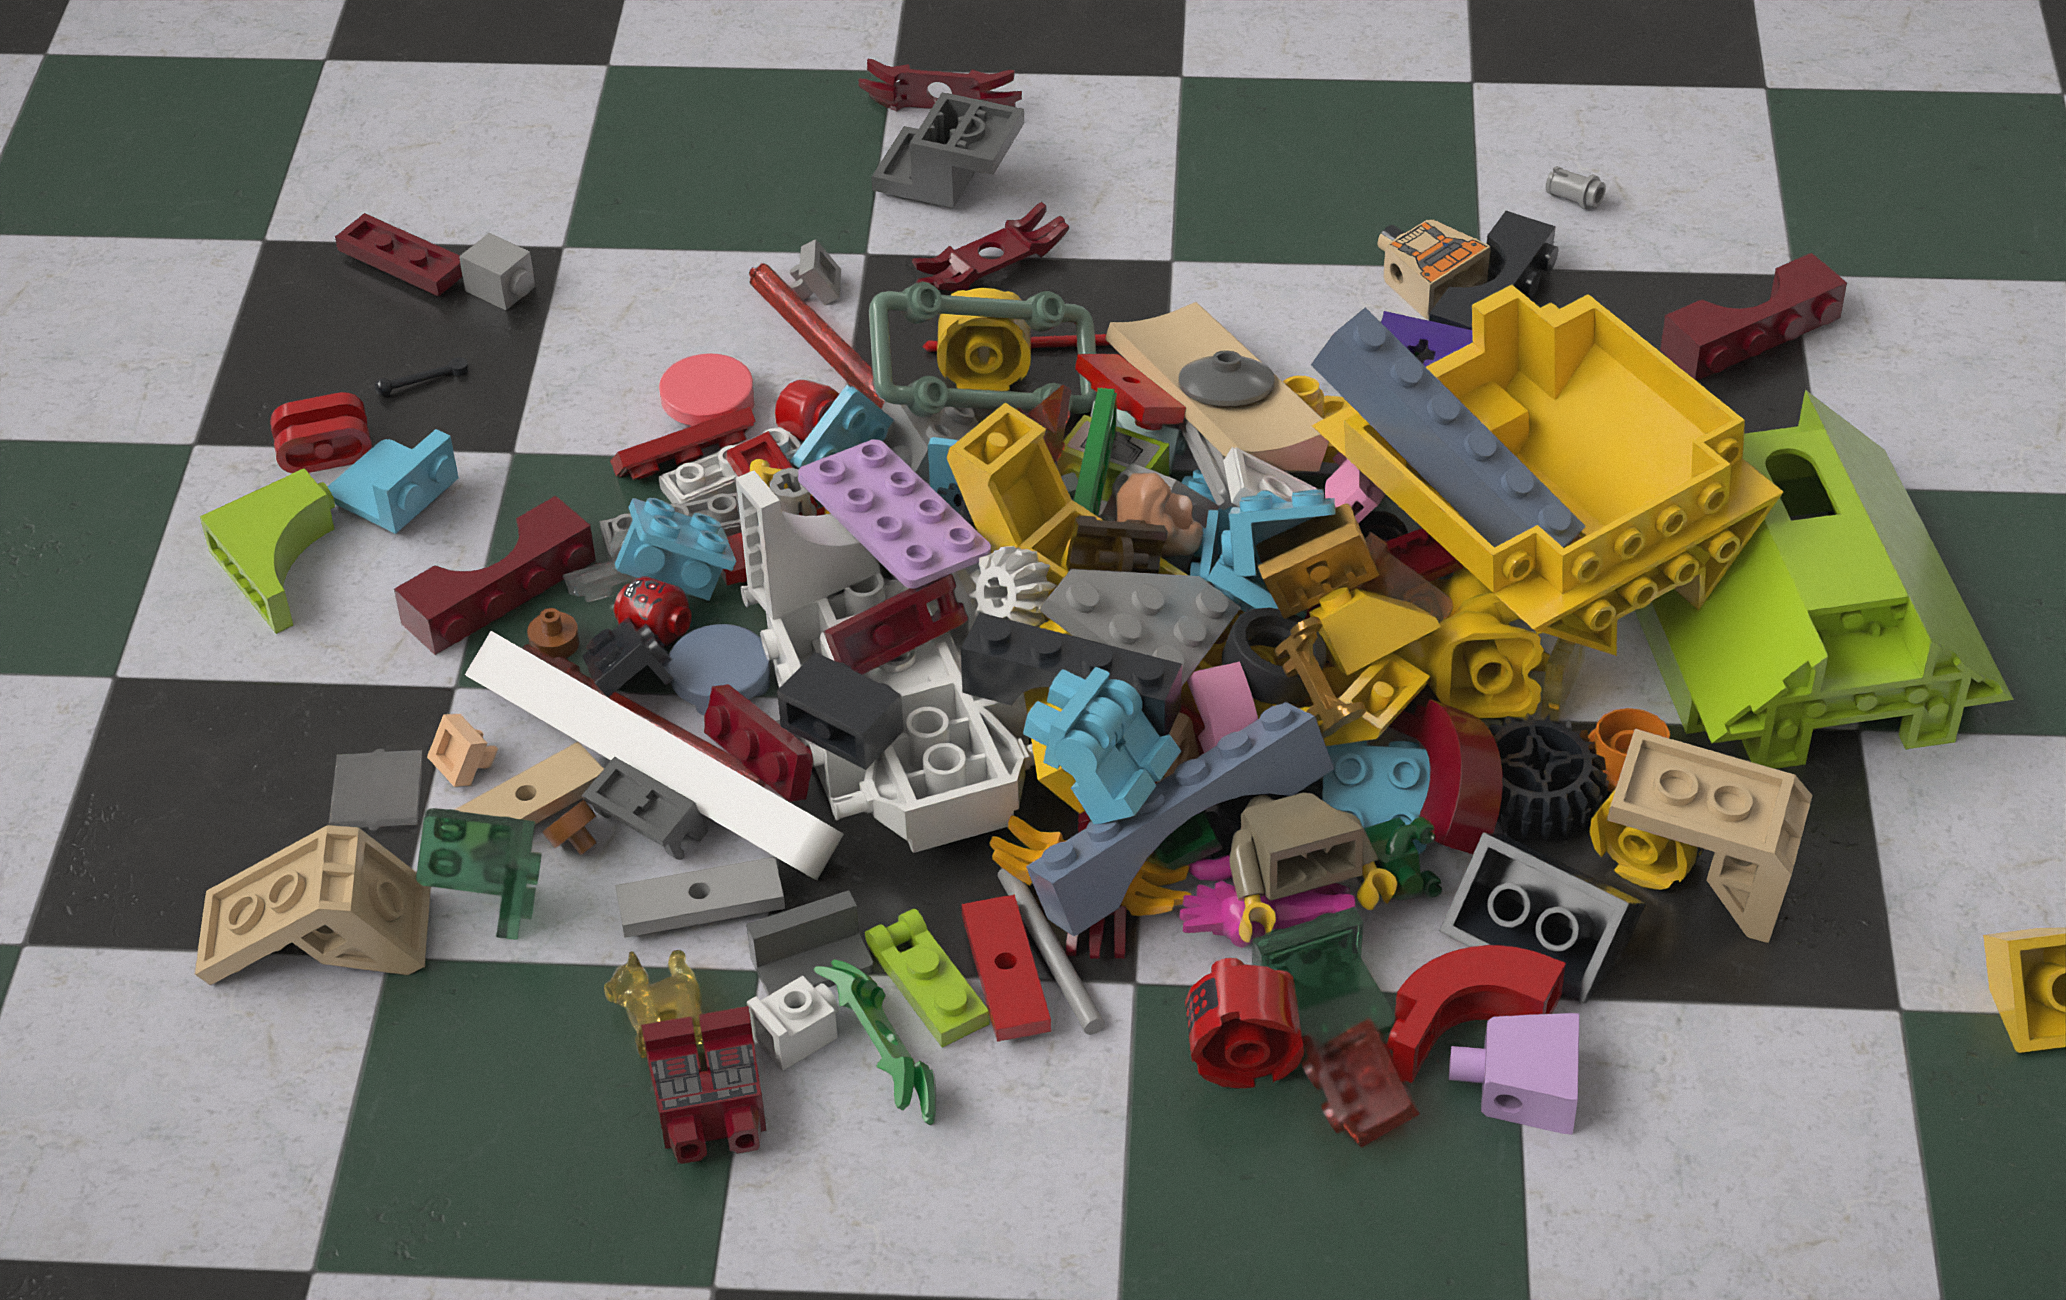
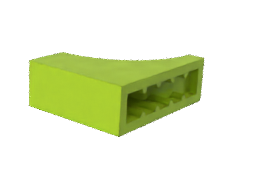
M305 468L199 516L210 554L275 634L294 626L283 588L287 573L292 564L313 542L335 530L331 515V509L335 508L332 493L324 482L317 484Z

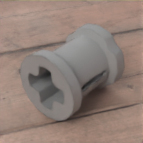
M782 469L773 475L769 485L771 491L780 500L782 511L794 515H799L802 512L803 516H817L815 506L810 500L811 493L798 481L799 469ZM785 483L788 485L787 489H784Z

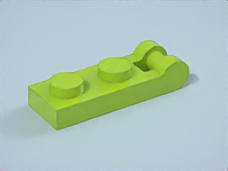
M913 908L899 915L898 922L886 928L884 925L879 924L865 931L866 942L873 956L942 1048L990 1025L988 1008L930 934L923 917L916 909ZM908 941L912 948L900 953L896 946Z

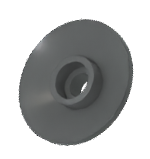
M1224 350L1216 352L1213 356L1196 359L1185 365L1179 373L1178 383L1182 392L1196 401L1216 406H1239L1259 401L1269 395L1274 388L1275 377L1272 370L1260 361L1241 356L1234 351Z

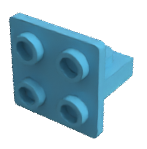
M632 498L629 505L632 523L616 559V570L637 578L642 576L651 577L678 586L686 594L709 601L722 569L732 571L736 563L724 529L720 527V522L701 513H694L690 517L675 512V508L672 505L656 498H648L646 502Z

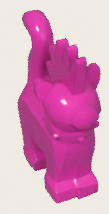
M1230 854L1217 860L1203 858L1188 865V872L1197 879L1217 881L1218 883L1215 884V889L1198 885L1197 896H1184L1183 906L1187 908L1180 910L1179 917L1185 921L1183 923L1184 933L1212 932L1214 935L1226 936L1234 945L1240 948H1245L1259 939L1269 943L1270 940L1276 937L1299 939L1319 934L1332 935L1340 944H1353L1356 907L1355 898L1353 895H1350V887L1333 883L1271 901L1265 895L1260 897L1262 903L1269 905L1273 909L1276 921L1269 939L1266 938L1264 926L1257 921H1251L1252 936L1250 942L1247 943L1241 939L1238 929L1246 908L1245 903L1237 899L1235 886L1222 881L1232 878L1229 863Z

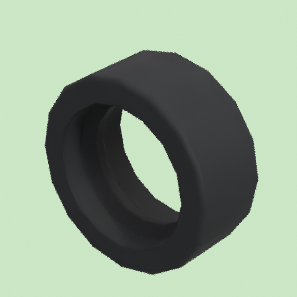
M1270 607L1247 611L1237 618L1222 651V665L1240 662L1252 697L1260 702L1280 705L1285 702L1296 704L1306 699L1310 695L1299 674L1287 677L1282 666L1274 665L1262 659L1250 648V646L1255 645L1276 648L1291 635L1290 630L1305 619L1295 614L1284 619L1279 609ZM1316 632L1317 639L1313 644V654L1321 670H1323L1327 660V649L1320 633Z

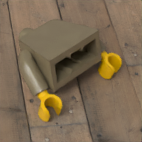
M1301 793L1278 800H1273L1270 796L1264 794L1254 797L1248 803L1246 809L1241 813V830L1237 831L1233 836L1229 859L1237 899L1244 901L1246 907L1238 927L1242 940L1247 943L1250 942L1252 936L1251 921L1261 923L1265 928L1266 938H1270L1276 917L1273 909L1261 902L1260 897L1264 895L1271 901L1363 875L1364 881L1357 891L1359 903L1365 909L1373 910L1379 901V892L1383 901L1388 904L1396 891V878L1385 869H1377L1374 862L1379 859L1360 820L1355 815L1337 810L1311 793Z

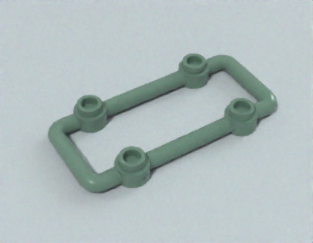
M919 282L902 292H880L870 303L869 323L873 383L879 397L887 403L907 405L909 410L919 417H929L940 412L944 407L997 410L1004 403H1007L1018 411H1031L1037 420L1046 424L1061 420L1069 413L1084 414L1092 410L1097 392L1090 388L1091 383L1080 374L1081 395H1071L1066 387L1057 383L1046 384L1037 388L1033 393L947 388L943 381L933 376L919 378L910 383L909 386L893 384L888 310L901 311L904 318L914 324L924 323L937 314L1024 319L1030 328L1038 332L1048 331L1061 322L1074 323L1076 325L1078 354H1096L1094 323L1090 313L1082 306L1065 304L1063 299L1053 292L1043 291L1028 298L1026 301L941 295L935 286L926 282Z

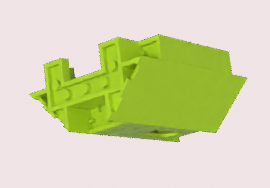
M1807 390L1804 393L1799 425L1797 427L1744 434L1743 459L1779 487L1783 494L1699 611L1674 589L1654 599L1646 607L1634 610L1686 734L1706 731L1711 744L1741 739L1752 763L1773 769L1805 765L1812 731L1816 728L1903 716L1898 735L1905 750L1955 743L1964 707L2014 700L1885 449ZM1833 511L1835 514L1793 521L1790 519L1791 516Z

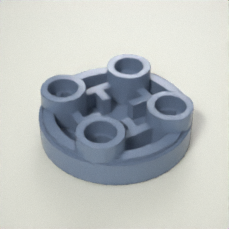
M715 624L698 628L683 636L673 646L669 654L673 659L668 663V668L674 677L670 682L672 688L682 699L695 705L697 712L701 715H705L708 708L712 686L729 684L748 700L754 696L763 695L770 688V660L768 661L765 655L761 638L744 627L730 624Z

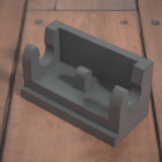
M615 756L582 795L583 799L593 806L596 813L605 818L613 817L663 846L667 854L677 860L684 858V850L681 849L680 845L686 834L700 842L708 833L694 801Z

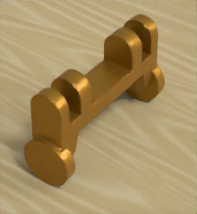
M1311 617L1296 624L1290 630L1291 635L1277 646L1274 652L1278 659L1290 655L1291 658L1283 664L1282 668L1287 677L1300 675L1314 703L1306 712L1315 716L1317 722L1323 721L1319 729L1322 737L1326 738L1334 734L1345 724L1351 723L1366 713V708L1362 702L1346 704L1335 697L1313 654V644L1317 639L1316 632L1322 628L1323 624L1319 617Z

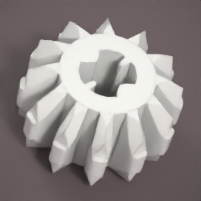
M1015 546L1000 547L994 553H988L987 556L980 557V569L969 574L976 584V589L967 595L977 599L978 607L974 616H978L981 612L1036 627L1045 623V615L1039 609L1048 598V592L1057 585L1047 581L1046 575L1050 565L1038 562L1037 551L1021 550V548H1015Z

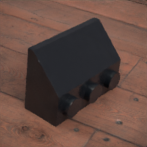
M1483 832L1439 931L1470 947L1484 945L1518 947L1541 953L1566 963L1562 993L1584 1004L1588 1002L1625 952L1646 903L1504 834Z

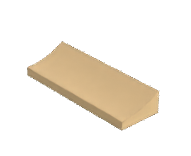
M1197 302L1150 319L1133 322H1110L1105 339L1129 363L1186 407L1184 417L1223 456L1226 457L1232 447H1237L1282 471H1320L1329 441L1311 425L1323 420V418L1275 374L1272 392L1259 401L1245 405L1216 406L1205 404L1188 397L1182 392L1178 383L1179 373L1185 365L1196 359L1213 356L1219 351L1229 350L1237 352L1241 356L1260 361Z

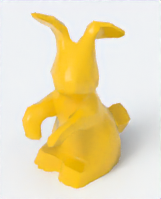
M1466 567L1455 571L1450 579L1441 580L1438 578L1405 593L1403 596L1404 601L1411 603L1417 598L1431 593L1436 596L1442 610L1443 620L1439 623L1440 628L1393 652L1430 676L1427 684L1440 703L1471 713L1478 718L1525 717L1527 712L1530 715L1536 712L1537 704L1541 701L1540 692L1542 688L1528 673L1530 671L1546 672L1552 669L1555 663L1553 656L1545 652L1544 648L1540 645L1541 638L1539 634L1543 632L1535 630L1536 633L1527 629L1510 626L1509 623L1511 621L1522 619Z

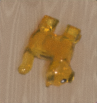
M674 950L669 956L667 965L672 976L650 984L646 970L640 963L637 955L631 951L629 952L628 961L617 967L610 981L604 984L606 999L609 1002L624 1007L627 1011L628 1018L637 1032L635 1042L640 1058H646L641 1027L643 1024L692 1016L696 1045L703 1043L699 1015L703 1014L701 990L695 974L690 966L686 964V954L681 950Z

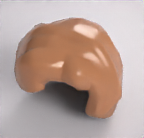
M1133 473L1117 493L1116 521L1125 522L1127 519L1144 520L1146 524L1165 525L1168 535L1161 551V558L1180 555L1189 556L1198 551L1202 543L1203 526L1199 522L1194 521L1192 517L1194 507L1189 497L1171 493V487L1157 473Z

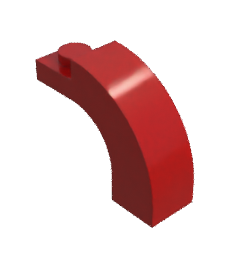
M1484 945L1448 952L1422 965L1405 980L1397 991L1394 1026L1387 1042V1049L1393 1051L1391 1075L1412 1083L1437 1039L1446 1030L1457 1024L1472 1020H1489L1492 1017L1552 1014L1561 998L1566 963L1544 954L1518 947Z

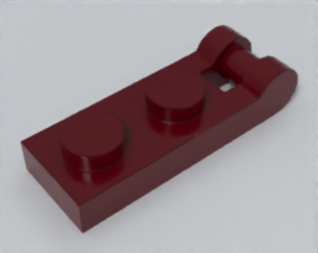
M953 574L918 588H909L823 631L834 661L842 662L852 670L863 675L964 624L969 617L964 604L957 602L953 590L957 585ZM935 600L938 610L931 616L927 603Z

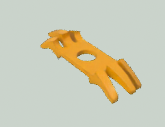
M1011 815L1008 821V829L1030 849L1014 845L993 836L990 841V846L995 850L992 859L1011 875L1030 886L1032 880L1026 866L1042 857L1043 852L1050 846L1065 842L1066 840H1063L1061 832H1040L1020 818ZM1145 861L1130 883L1120 905L1126 906L1131 915L1136 916L1162 914L1172 911L1174 906L1183 905L1184 896L1192 895V893L1158 886L1186 879L1189 866L1186 865L1176 870H1171Z

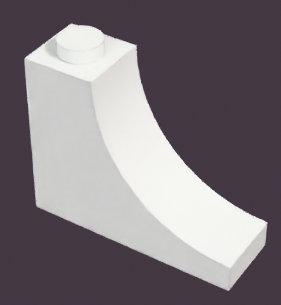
M754 470L736 478L748 590L772 620L880 573L879 561L832 514L801 516L781 510L780 500Z

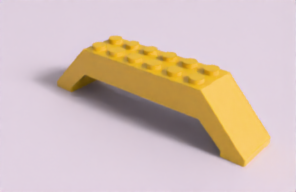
M1004 403L952 445L948 450L946 458L977 532L991 545L990 553H994L1000 547L1015 546V548H1021V550L1037 551L1038 562L1050 565L1046 575L1047 581L1058 586L1069 572L1066 566V559L1075 518L1080 515L1093 516L1097 520L1102 519L1071 499L1043 439L1046 428L1007 403ZM1160 557L1159 574L1187 575ZM1054 587L1051 591L1048 592V597L1056 587ZM1241 609L1237 612L1194 671L1222 666V651L1237 618L1246 612ZM1045 615V619H1046V620H1048V621L1051 620L1050 618H1048V617ZM1263 645L1250 646L1258 656L1274 665L1283 666L1291 658L1287 656L1278 659L1273 647ZM1393 652L1348 676L1330 662L1325 663L1322 672L1335 697L1346 704L1362 702L1366 708V713L1351 723L1345 724L1334 734L1323 738L1325 745L1332 746L1377 739L1426 686L1430 676ZM1186 681L1182 686L1181 705L1200 715ZM1309 696L1291 705L1306 712L1314 703ZM1253 698L1258 719L1265 710L1275 706L1274 704L1260 702ZM1322 720L1317 722L1318 726H1320L1323 723Z

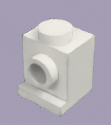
M801 976L762 1000H759L756 996L747 1001L753 1039L782 1071L838 1038L835 1014L838 1013L839 1007L833 993L825 984L821 983L813 987L804 976Z

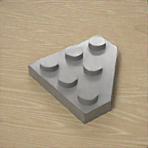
M1071 569L1049 595L1039 611L1072 636L1182 663L1183 686L1241 607L1200 576Z

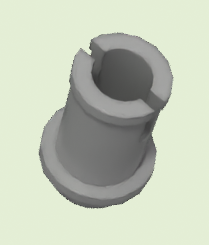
M1556 166L1553 168V172H1550L1548 175L1546 192L1579 202L1580 207L1587 210L1590 207L1597 208L1601 204L1605 196L1606 185L1600 181L1597 175L1592 174L1586 177Z

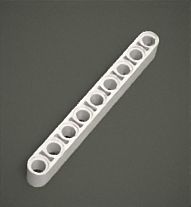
M490 631L465 674L609 760H612L615 756L696 803L699 812L815 880H818L844 835L823 821Z

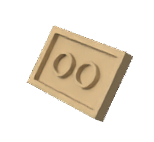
M1635 729L1607 820L1713 851L1714 855L1707 876V882L1747 937L1769 943L1793 872L1812 794L1794 774Z
M327 825L206 891L195 975L207 984L212 985L233 973L241 971L246 966L268 954L281 950L291 942L321 964L409 975L425 967L431 883L360 828Z

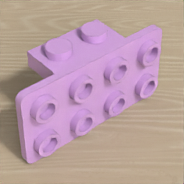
M881 440L864 442L804 465L798 470L799 483L907 588H918L979 563L980 557L987 556L990 553V543Z

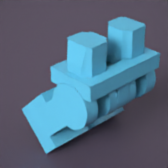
M1098 667L1093 669L1086 680L1062 669L1049 688L1047 702L1063 710L1060 712L1037 701L1027 714L1023 734L1046 746L1043 763L1056 769L1061 766L1074 777L1076 782L1071 789L1093 824H1102L1135 816L1157 786L1155 782L1162 779L1181 750L1171 735L1159 737L1141 710L1142 699L1139 693L1131 685L1117 679L1109 680L1110 673Z

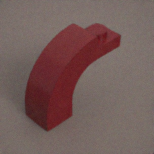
M1429 699L1427 707L1417 704L1414 713L1403 710L1388 727L1417 739L1427 751L1430 762V782L1419 817L1426 818L1434 825L1435 831L1431 830L1436 837L1434 841L1473 855L1483 832L1494 833L1500 811L1502 766L1499 750L1492 733L1478 717Z

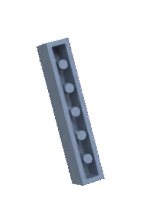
M1366 307L1333 333L1311 363V366L1494 548L1536 525L1540 526L1565 548L1586 527Z

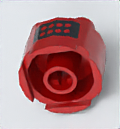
M1224 958L1216 961L1211 966V973L1203 976L1190 988L1185 1000L1192 1063L1193 1061L1197 1063L1198 1073L1203 1079L1222 1087L1244 1089L1255 1087L1254 1078L1264 1077L1272 1073V1080L1275 1082L1284 1078L1298 1067L1304 1055L1294 978L1289 972L1283 970L1276 971L1265 966L1244 965L1237 958Z

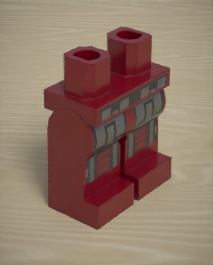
M749 1006L699 1015L707 1071L702 1072L692 1016L641 1025L665 1149L672 1148L677 1162L680 1164L701 1161L707 1155L705 1143L707 1141L728 1138L730 1151H734L737 1154L756 1151L760 1148L761 1132L767 1131Z

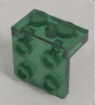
M430 808L426 810L416 881L423 886L501 896L496 937L517 940L521 918L531 920L533 914L536 887H528L527 884L537 885L542 853L531 851L535 821L515 819L508 816L499 817L462 812L454 809Z
M1355 907L1336 913H1325L1314 920L1285 929H1275L1253 939L1252 965L1265 966L1276 971H1287L1294 978L1304 1055L1301 1060H1307L1389 1033L1395 1024V1015L1361 958L1364 922Z

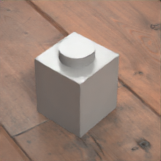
M491 233L485 235L459 256L465 291L504 310L509 309L535 287L530 251Z

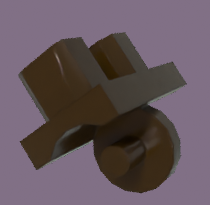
M1078 515L1075 518L1066 559L1068 571L1077 569L1159 574L1161 551L1167 539L1168 531L1165 525L1146 524L1144 520L1127 519L1125 522L1097 520L1093 516Z

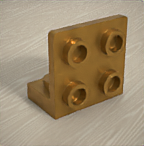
M1348 503L1336 507V514L1314 517L1256 545V550L1262 563L1258 565L1259 571L1284 619L1320 603L1319 600L1323 596L1343 587L1351 589L1380 576L1353 510Z

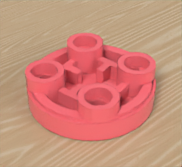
M708 353L686 357L670 366L663 374L659 383L661 404L664 411L674 420L690 426L749 406L752 410L755 405L751 372L742 362L727 355Z

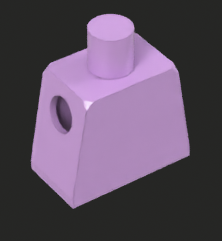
M1559 1013L1492 1017L1487 1020L1484 1049L1451 1046L1449 1080L1482 1083L1481 1112L1487 1117L1573 1135L1578 1103L1579 1014Z

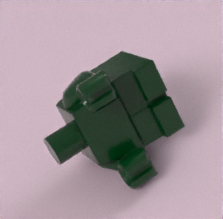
M1398 817L1364 828L1379 859L1374 862L1377 869H1385L1396 878L1397 887L1391 899L1404 901L1424 894L1430 898H1435L1442 893V887L1439 885L1442 884L1441 879L1430 870L1421 873L1418 851L1413 843L1415 839L1421 844H1429L1435 840V834L1431 831H1435L1434 825L1424 817H1417L1411 824L1405 825V822ZM1363 875L1356 877L1362 884L1364 881Z

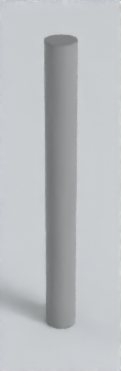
M1002 868L998 872V878L1008 895L1015 894L1022 921L1084 1032L1089 1035L1099 1032L1104 1027L1105 1022L1026 883Z

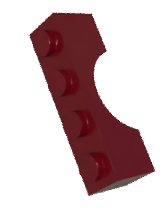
M1813 253L1807 254L1775 268L1770 300L1761 305L1749 308H1728L1702 299L1665 315L1660 351L1694 380H1700L1841 318L1847 282Z
M557 496L550 498L516 518L519 533L518 542L509 555L489 567L472 571H454L434 565L394 588L401 624L434 655H437L596 561L591 525Z

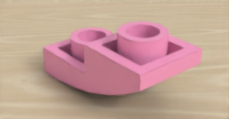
M1240 662L1194 671L1186 680L1206 727L1198 736L1204 753L1217 746L1219 740L1224 736L1238 732L1258 720L1253 697Z

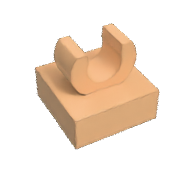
M444 714L427 758L454 787L471 786L477 768L485 769L491 767L498 748L496 746H487V742L483 739L484 733L481 730L474 729L461 714Z

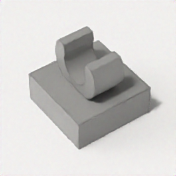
M816 239L801 246L800 264L790 270V275L796 282L791 283L788 289L798 300H804L814 293L824 305L840 298L841 268Z

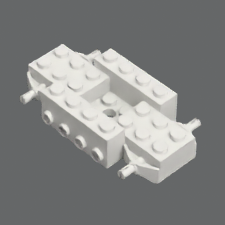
M879 562L880 573L778 619L772 620L766 612L768 629L760 632L761 641L768 661L771 660L779 688L815 652L834 661L823 631L909 588L905 587ZM965 568L952 573L957 585L953 592L957 602L964 604L969 619L964 624L901 655V657L905 658L904 660L887 662L863 674L878 683L889 685L902 695L904 731L867 770L805 739L806 746L812 752L813 767L817 771L831 804L835 820L837 821L840 818L862 812L872 813L875 819L906 839L913 853L1008 827L1010 816H1014V810L1019 809L1025 780V770L1035 765L1032 744H1029V737L1023 734L1027 717L1024 693L1015 700L1012 706L962 693L961 646L977 618L974 614L978 607L977 599L967 596L976 589V584ZM748 585L741 586V595L745 606L749 607L750 605L758 604V601L749 592ZM935 600L927 603L930 615L933 616L938 610Z

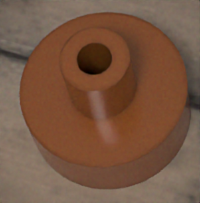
M554 608L543 610L539 616L531 621L527 629L531 652L537 658L545 661H559L568 658L576 652L580 644L575 619Z
M582 800L543 830L542 833L554 848L568 839L577 852L582 855L597 843L585 827L597 815L586 801Z

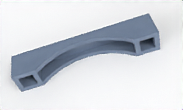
M1287 702L1272 706L1265 710L1258 720L1244 729L1221 738L1217 746L1196 759L1187 760L1177 766L1173 774L1156 784L1157 786L1135 816L1102 824H1093L1090 821L1086 829L1072 838L1047 848L1043 852L1042 857L1027 865L1026 869L1048 920L1075 937L1120 907L1130 883L1148 856L1170 833L1192 816L1217 803L1244 795L1271 793L1293 796L1334 770L1315 716Z

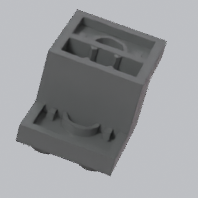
M942 92L919 129L903 126L871 177L872 191L954 208L975 172L994 175L1024 125V109Z

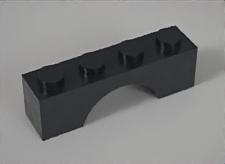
M1505 211L1487 235L1486 244L1490 246L1488 274L1494 279L1474 287H1449L1429 313V321L1472 330V305L1510 285H1513L1526 297L1532 298L1538 288L1542 274L1545 271L1550 272L1556 263L1559 251L1558 246L1554 245L1556 226Z
M981 612L978 614L961 646L962 693L1012 706L1015 700L1027 690L1051 687L1053 680L1062 669L1086 680L1093 669L1098 667L1110 673L1109 680H1121L1136 689L1142 699L1141 710L1159 737L1169 735L1181 709L1182 663Z

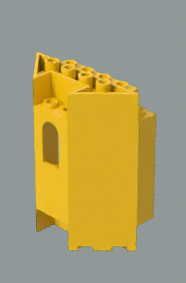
M1510 285L1472 305L1473 343L1426 366L1586 526L1579 533L1582 539L1565 548L1538 525L1494 548L1351 405L1311 425L1532 629L1617 656V620L1636 609L1646 607L1654 599L1674 589L1699 611L1783 494L1779 487L1743 459L1745 420L1589 294L1560 309L1552 302L1540 308L1517 288Z

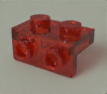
M1371 1018L1366 1019L1323 1045L1318 1042L1311 1032L1302 1036L1303 1046L1308 1055L1307 1058L1301 1061L1302 1066L1317 1090L1323 1088L1328 1101L1322 1103L1321 1107L1328 1122L1337 1134L1346 1131L1362 1148L1420 1114L1379 1027Z

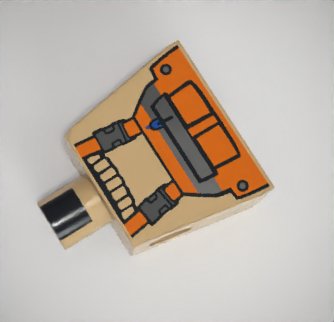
M1426 220L1408 232H1404L1395 225H1389L1381 232L1378 238V247L1385 251L1383 277L1386 284L1427 320L1429 319V313L1449 287H1474L1487 282L1490 246L1438 221Z

